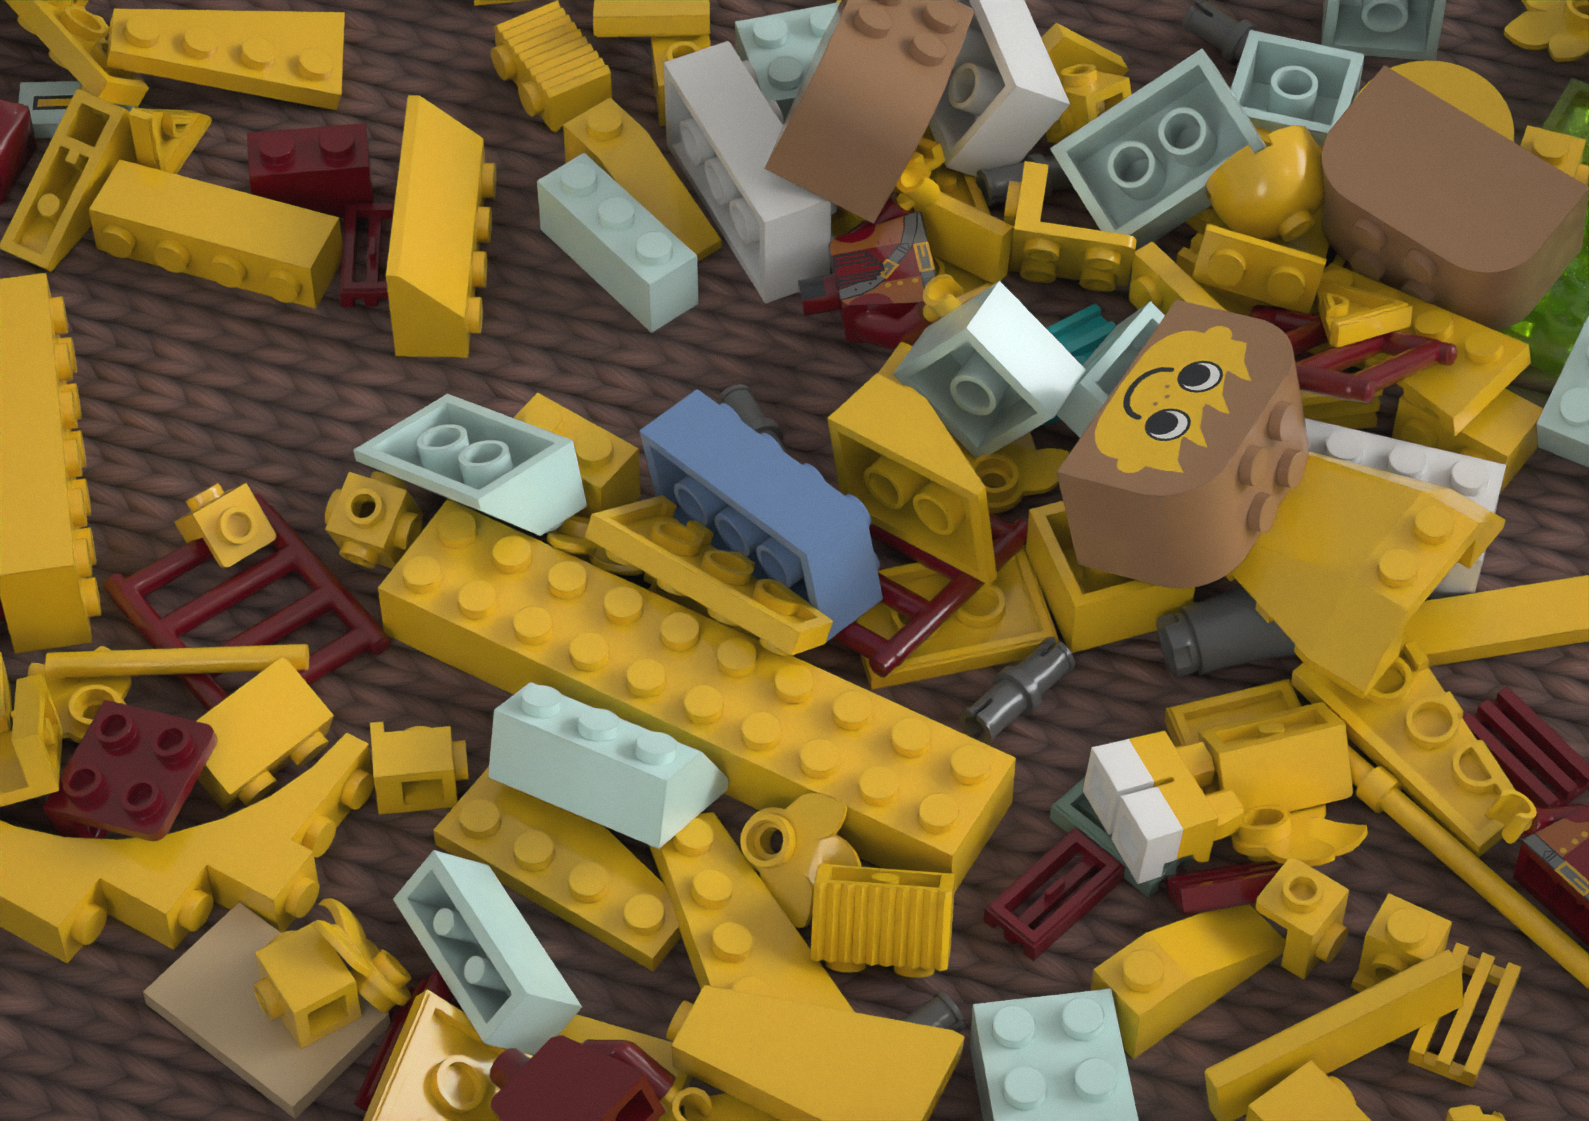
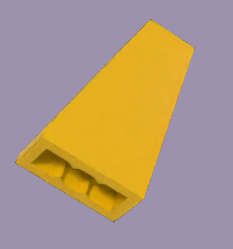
M709 985L703 986L694 1004L686 1000L681 1003L666 1034V1039L673 1042L671 1045L673 1067L781 1121H929L961 1059L965 1036L949 1029Z

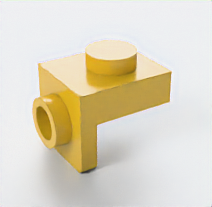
M219 482L186 500L185 502L191 512L174 521L186 543L203 537L221 568L232 566L271 543L276 538L274 529L247 483L225 492Z
M1294 857L1289 858L1260 893L1257 897L1255 908L1262 915L1287 929L1281 966L1305 980L1320 960L1327 964L1330 963L1338 954L1347 938L1349 929L1342 924L1349 889Z

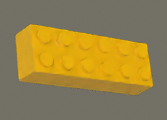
M46 273L0 279V599L15 654L92 643L90 617L101 615L96 577L86 578L92 577V566L96 565L91 527L81 529V527L87 526V516H91L89 491L86 478L76 480V477L82 476V468L86 467L85 448L81 430L71 431L72 428H78L77 420H82L77 384H67V381L73 380V374L77 373L76 357L72 337L60 338V334L68 333L63 296L51 297Z

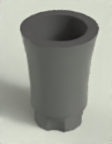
M1242 586L1214 597L1179 608V612L1161 616L1156 620L1160 648L1168 670L1172 672L1174 678L1184 677L1194 672L1203 675L1230 666L1264 659L1297 656L1294 652L1295 644L1274 621L1269 624L1255 609L1256 601Z

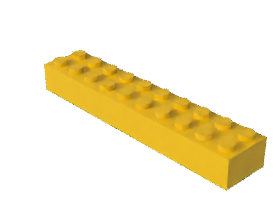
M447 499L378 587L383 630L387 636L513 695L530 682L549 686L558 690L561 695L593 708L609 710L616 714L618 718L652 732L668 734L677 742L703 752L729 779L728 790L723 794L759 811L769 807L786 809L798 797L807 793H824L835 797L847 805L845 820L836 834L849 842L859 858L878 867L955 874V893L1012 804L1015 757L794 656H783L765 649L757 639L452 500Z

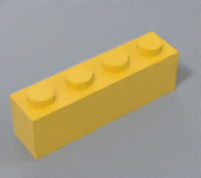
M120 159L89 208L97 250L107 252L118 258H130L160 266L173 273L182 272L215 281L225 287H237L263 294L284 303L292 302L316 309L342 263L343 244L339 217Z

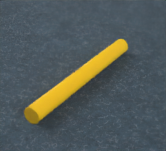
M308 644L51 652L46 654L45 670L48 679L262 672L283 655L296 670H308L309 648Z

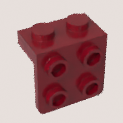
M104 700L60 777L59 791L50 794L43 809L62 837L104 839L106 833L112 831L148 841L161 840L170 830L217 745L218 737L209 724Z

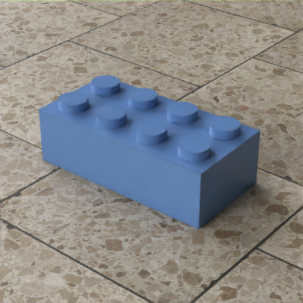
M696 389L639 430L655 496L663 495L677 505L673 517L685 526L688 521H699L714 533L710 545L717 550L727 552L739 551L755 563L752 576L756 579L780 581L833 620L827 641L883 599L878 576L880 563L873 551L869 530L871 517L862 502L851 494L843 495L825 482L820 472L808 463L802 465L786 454L771 435L767 433L759 434L746 425L729 405L725 403L719 405Z

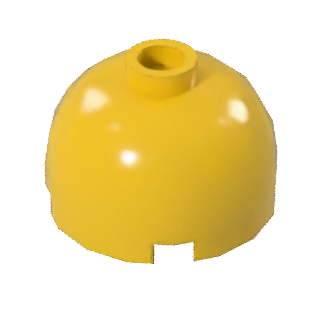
M1299 125L1281 128L1267 134L1272 145L1255 154L1248 144L1222 163L1208 178L1205 187L1209 193H1205V195L1230 230L1261 240H1269L1281 236L1284 241H1291L1306 233L1315 224L1312 215L1315 214L1324 202L1322 154L1306 126Z

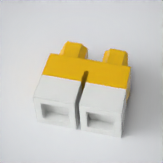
M1161 731L1091 748L1083 793L1108 835L1112 834L1111 840L1137 884L1161 877L1165 863L1192 855L1197 862H1208L1213 841L1239 832L1244 811L1234 791L1225 789L1204 795L1201 787L1212 785L1215 772L1213 758L1203 742L1175 747L1166 731Z

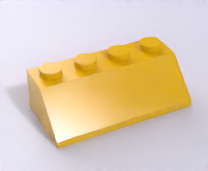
M408 95L386 270L395 356L468 358L471 333L481 334L482 297H475V288H486L487 253L479 250L480 243L491 242L492 211L491 207H484L485 198L495 199L496 164L485 163L484 140L481 136L418 95Z

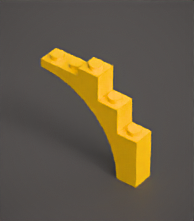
M346 733L313 767L273 795L223 819L169 833L158 841H148L136 837L118 840L62 837L16 827L0 820V927L67 964L83 945H89L97 939L105 926L108 915L173 950L176 949L189 931L195 932L204 925L212 911L214 901L230 910L241 902L279 932L283 933L296 917H304L316 902L320 885L318 883L314 857L318 858L327 851L334 839L338 825L351 809L357 810L361 808L373 790L374 777L369 744Z

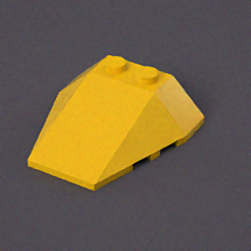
M1309 451L1303 477L1296 488L1289 489L1278 506L1272 527L1268 532L1260 534L1242 563L1227 574L1226 578L1230 582L1236 579L1256 601V611L1268 624L1274 621L1295 644L1294 652L1306 666L1364 699L1399 656L1405 624L1456 562L1468 569L1473 566L1504 528L1505 519L1451 488Z

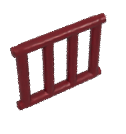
M1258 304L1252 308L1249 315H1246L1265 320L1280 328L1289 338L1294 356L1323 343H1329L1319 315ZM1394 331L1342 347H1331L1295 364L1300 390L1349 401L1370 403L1377 391L1437 364L1451 366L1457 358L1458 350L1456 345L1452 343ZM1380 353L1393 356L1352 375L1340 372Z
M254 494V497L276 533V538L271 543L278 551L161 618L144 597L214 557L203 537L186 543L127 578L121 573H115L104 583V589L112 597L113 602L154 649L187 648L179 637L296 570L314 591L218 647L272 645L332 610L350 631L310 654L308 670H296L308 685L367 650H370L374 655H379L387 650L391 644V639L381 629L377 621L260 494ZM223 673L176 674L208 712L229 697L214 679Z
M989 512L996 572H998L1027 542L1028 522L1023 519H1017L1011 524ZM871 523L869 526L871 537L951 580L929 601L878 572L883 596L880 603L910 620L889 640L855 621L832 637L834 640L870 659L869 665L873 672L885 678L891 671L900 666L985 583Z

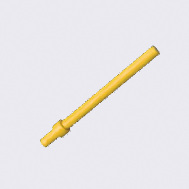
M1348 745L1352 784L1357 787L1356 796L1375 813L1382 811L1387 813L1589 989V953L1401 791L1402 782L1383 766L1374 768Z

